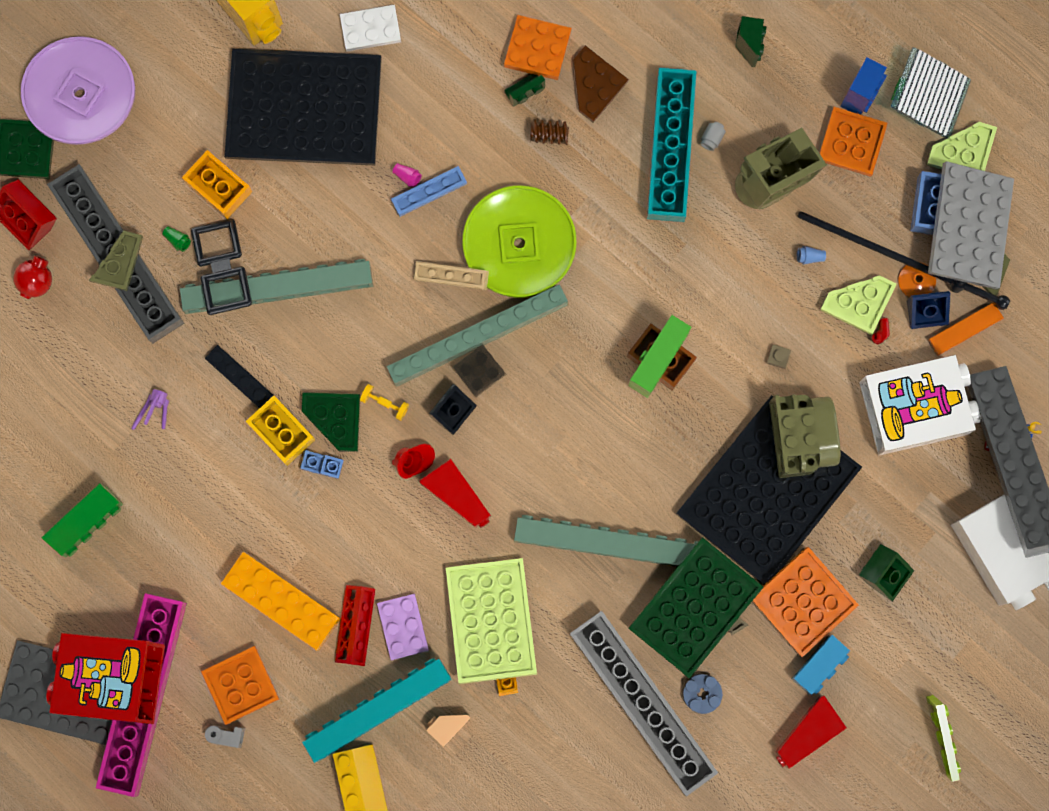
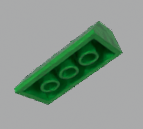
M98 484L41 538L61 556L71 557L77 552V547L82 542L86 543L92 538V533L96 529L100 530L106 525V520L110 516L113 517L120 512V507L123 503L108 487Z

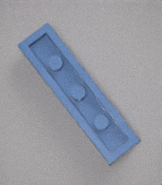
M459 166L392 198L391 201L399 217L466 185L467 181Z

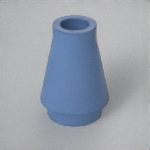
M807 246L799 247L797 250V262L802 263V265L825 262L826 260L825 250H818Z

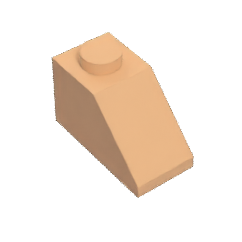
M469 715L439 716L438 718L434 716L427 723L429 728L426 731L444 747L471 717Z

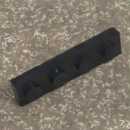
M219 345L205 357L206 361L257 407L261 408L274 396Z

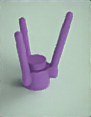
M153 389L152 394H149L147 402L131 429L134 430L149 405L151 406L144 424H148L155 407L161 408L163 406L162 429H165L167 407L169 404V400L166 399L168 394Z

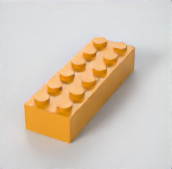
M245 552L240 555L221 582V585L317 651L321 649L341 620L337 615Z

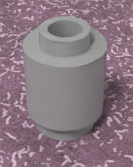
M719 122L709 123L701 138V146L709 151H714L715 148H718L726 133L724 126Z

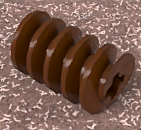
M533 119L530 142L534 138L535 143H538L540 138H542L543 144L546 143L547 139L550 140V144H553L555 139H557L558 145L561 144L562 140L565 141V145H568L569 127H567L566 121H563L562 126L559 125V121H556L554 126H552L551 120H548L547 125L544 124V120H541L539 125H537L536 119Z

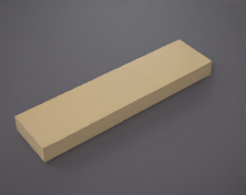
M416 261L413 280L486 290L489 271Z

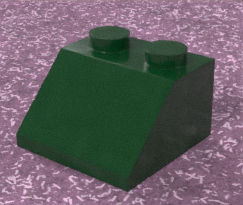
M880 544L870 560L862 568L859 576L869 586L893 602L914 570L896 551Z

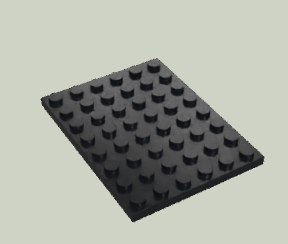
M232 48L225 159L375 166L382 56Z
M772 395L676 513L678 517L763 585L784 567L862 468L861 465L841 450L840 462L837 466L820 467L809 475L779 478L769 402L774 397Z

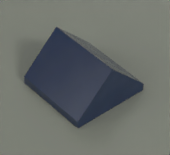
M950 291L912 295L906 301L911 329L949 325Z

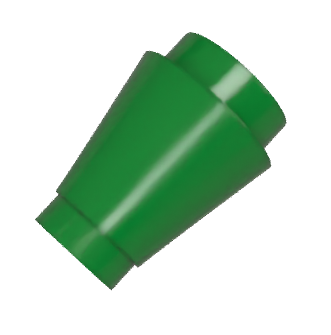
M169 226L162 233L177 251L184 252L191 244V239L187 234Z

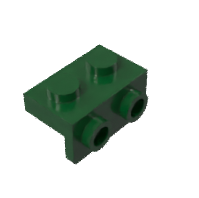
M531 74L505 89V94L514 107L524 103L534 94L541 93L545 89V79L542 75Z

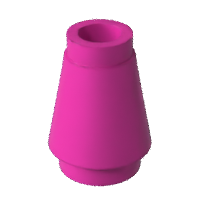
M399 163L394 166L392 171L409 187H416L422 177L417 169Z

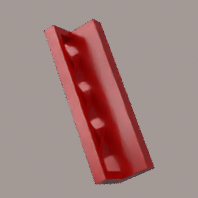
M346 585L335 663L365 666L376 589ZM352 590H356L355 598L352 601ZM352 610V618L349 620L348 615ZM349 629L350 635L349 638L346 639V631ZM346 649L347 657L346 660H343V651Z

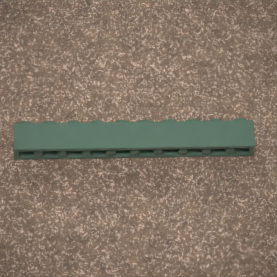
M358 259L350 264L338 262L336 266L329 267L328 265H318L316 269L303 267L295 272L283 270L275 275L263 273L260 274V277L253 278V276H247L252 305L374 287L371 265L365 259ZM228 278L220 283H215V281L209 282L214 307L244 300L240 280ZM187 284L185 288H180L182 310L185 314L206 311L201 285Z
M559 284L388 365L387 369L395 386L398 387L566 307L568 300Z
M522 515V518L517 519L514 542L676 567L681 564L698 543V541H694V544L686 543L687 540L675 538V541L667 540V536L661 535L651 538L648 537L647 533L637 532V535H631L629 531L618 529V532H611L608 527L599 526L598 529H591V525L579 524V527L571 526L572 522L560 521V524L552 523L553 520L548 518H541V521L533 520V516Z

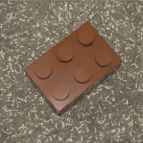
M650 323L628 352L627 358L639 366L641 364L639 360L645 350H650L661 330ZM681 346L659 382L673 391L697 357Z

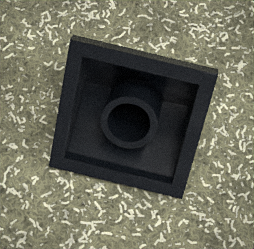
M452 384L429 415L430 418L454 435L477 405L455 384Z

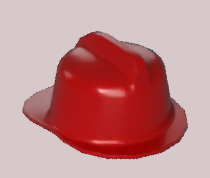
M425 443L412 448H402L395 455L392 464L396 467L401 478H411L424 472L433 464L435 459L434 448Z

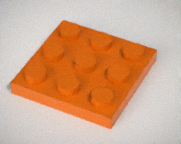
M517 15L504 67L558 80L572 28Z
M833 107L819 154L827 164L871 177L888 123Z
M256 646L201 671L225 725L280 699Z

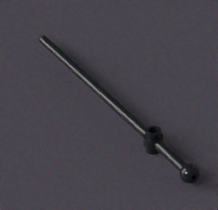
M801 211L797 215L798 218L929 274V266L805 212ZM929 274L949 283L952 292L968 291L995 303L996 307L1000 310L1007 309L1010 303L1009 297L1005 295L998 297L967 282Z

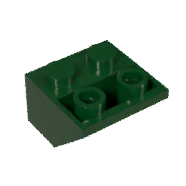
M742 16L737 30L735 47L751 67H755L757 61H761V56L764 52L763 40L766 35L767 26H763L764 19Z

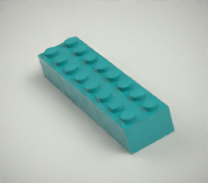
M659 68L647 209L648 220L685 222L696 70Z
M430 659L424 663L425 668L412 670L407 674V679L394 681L390 684L392 688L389 690L381 689L373 694L375 698L371 701L368 699L363 700L356 705L357 709L353 712L347 710L339 715L340 719L338 721L331 720L322 726L323 730L320 732L314 730L306 735V740L302 743L313 762L321 761L453 680L441 659Z

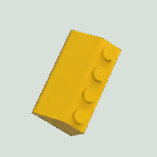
M373 744L333 754L345 811H388Z

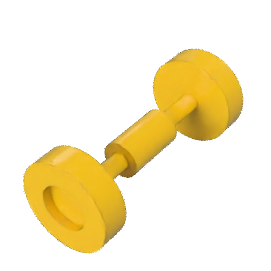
M367 384L360 401L366 403L370 397L388 409L391 407L397 410L396 419L402 421L410 404L403 402L399 408L393 405L391 401L371 394L374 386Z

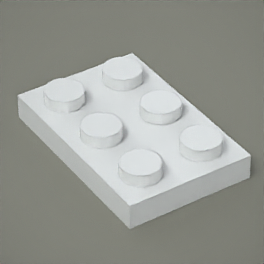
M395 5L340 14L346 52L401 42Z

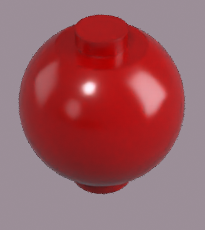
M34 256L33 260L24 261L17 266L13 275V282L16 289L20 292V296L31 299V297H40L48 292L52 285V273L47 268L49 261L39 256Z

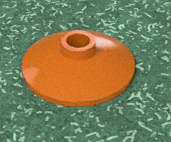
M906 265L899 273L898 284L901 291L910 298L912 295L932 293L936 286V277ZM916 276L921 277L922 281L917 282Z

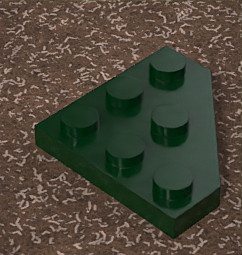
M302 393V413L339 452H358L361 395Z

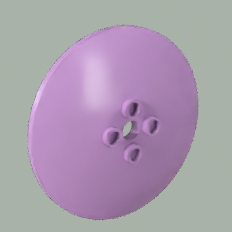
M89 37L64 38L43 48L27 66L21 83V100L31 123L45 136L66 144H88L109 136L124 123L135 99V81L131 68L125 58L111 45ZM84 90L85 94L82 97L78 98L75 96L76 91Z

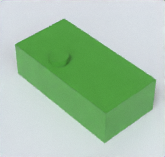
M671 315L650 350H645L639 359L641 364L630 379L628 386L648 398L687 338L692 327Z

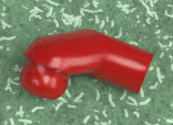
M888 318L879 320L880 329L871 336L875 344H882L890 336Z

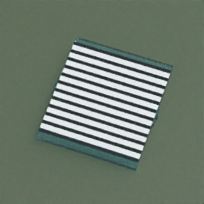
M912 47L891 108L914 120L915 123L948 139L952 135L971 79L952 69L944 62Z

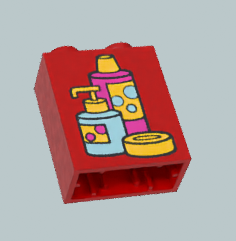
M61 633L60 642L56 643L52 653L56 671L54 681L49 684L46 693V699L50 705L49 713L154 724L165 645L143 640Z

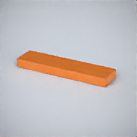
M991 303L928 339L937 356L1003 320L1004 317L996 307V304Z

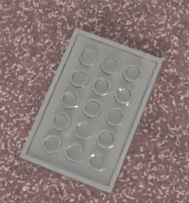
M947 161L943 163L928 269L929 274L992 289L1000 288L1014 178Z

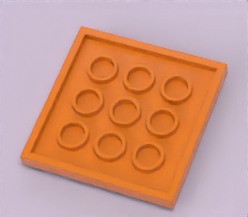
M809 547L804 548L769 580L752 601L800 657L805 656L859 606Z

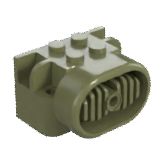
M803 128L782 138L778 136L770 142L771 144L766 145L764 143L755 152L744 157L745 161L740 167L741 172L735 181V190L739 199L745 205L754 209L767 208L788 196L793 190L811 181L827 165Z
M796 394L785 397L775 395L769 402L779 478L809 475L820 467L837 466L840 462L841 449L833 400L828 396L810 398L806 395Z

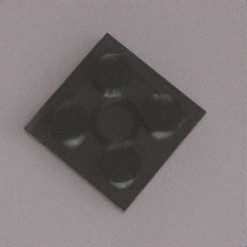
M483 344L453 366L454 371L475 398L506 376V373Z

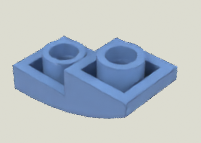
M304 450L299 469L339 479L344 460Z

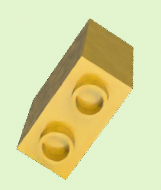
M216 0L253 46L260 41L268 44L280 35V26L283 22L275 0Z

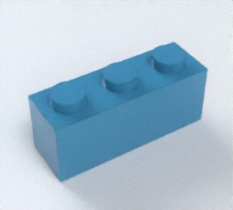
M829 635L792 677V680L808 695L817 694L823 688L822 682L826 678L829 680L836 673V666L838 664L843 665L849 658L847 654L850 650L836 637Z

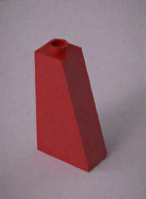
M452 459L419 481L425 489L474 528L478 526L483 528L490 523V513Z
M824 695L816 699L776 750L778 755L776 760L781 767L786 766V768L790 769L847 729Z

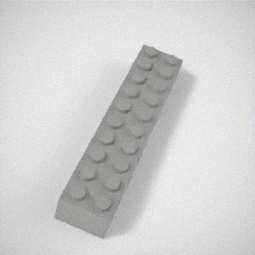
M602 611L569 634L684 796L687 797L718 774L717 770Z

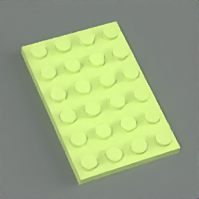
M523 558L446 567L458 683L465 684L537 675Z

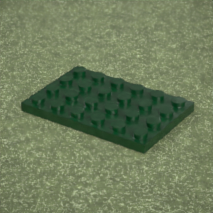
M702 537L628 629L690 679L763 589V586Z

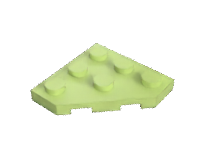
M978 122L933 145L926 165L942 169L943 163L947 161L985 171L997 127Z
M879 275L872 279L831 291L827 294L820 311L872 335L896 287V283Z

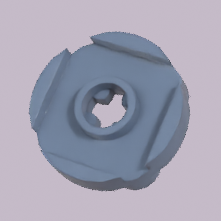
M706 674L693 676L683 689L685 704L692 711L699 714H707L714 711L720 705L723 696L719 682L714 677ZM701 688H704V691H708L705 700L697 696Z

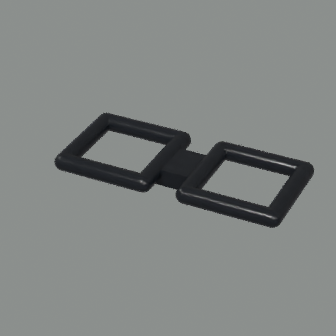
M229 219L192 228L191 235L197 265L200 267L211 265L212 268L211 274L203 275L200 278L207 314L215 315L251 306L252 299L246 270L242 266L232 268L230 260L242 256L235 220ZM229 227L234 251L204 258L199 234ZM239 275L244 300L214 307L209 282Z

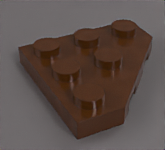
M585 45L573 60L578 109L583 116L594 123L628 83L629 79Z

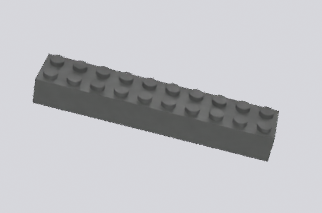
M79 164L47 185L100 265L124 230L85 170ZM138 254L128 291L116 288L115 290L147 339L154 344L185 323L140 254Z
M1007 366L971 374V384L968 388L972 400H975L978 404L981 415L980 424L1025 558L1049 553V487Z

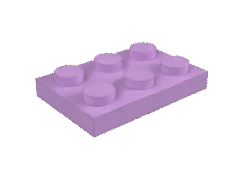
M415 594L377 603L391 660L429 651Z

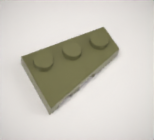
M123 231L110 249V253L100 263L98 270L91 276L89 281L128 291L143 236Z

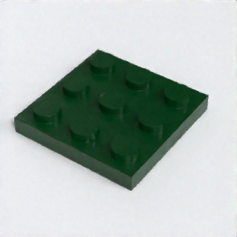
M0 119V176L50 179L54 140L42 134L31 121Z

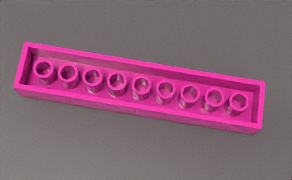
M146 593L144 595L133 640L150 641L165 645L154 724L112 721L96 789L131 797L139 796L187 605L185 602Z

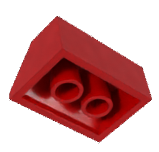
M18 179L2 186L0 190V222L30 250L51 231L57 218Z

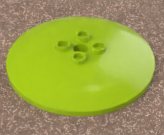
M509 186L488 194L473 208L467 218L463 231V251L468 267L489 271L487 288L508 297H532L553 288L564 278L570 269L576 252V231L572 218L566 208L551 194L530 186ZM517 239H522L525 245L522 248H517L514 242Z

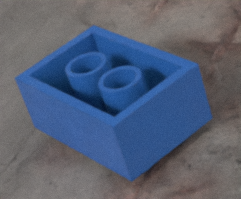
M866 57L840 107L860 115L863 111L867 113L887 77L884 74L887 67Z

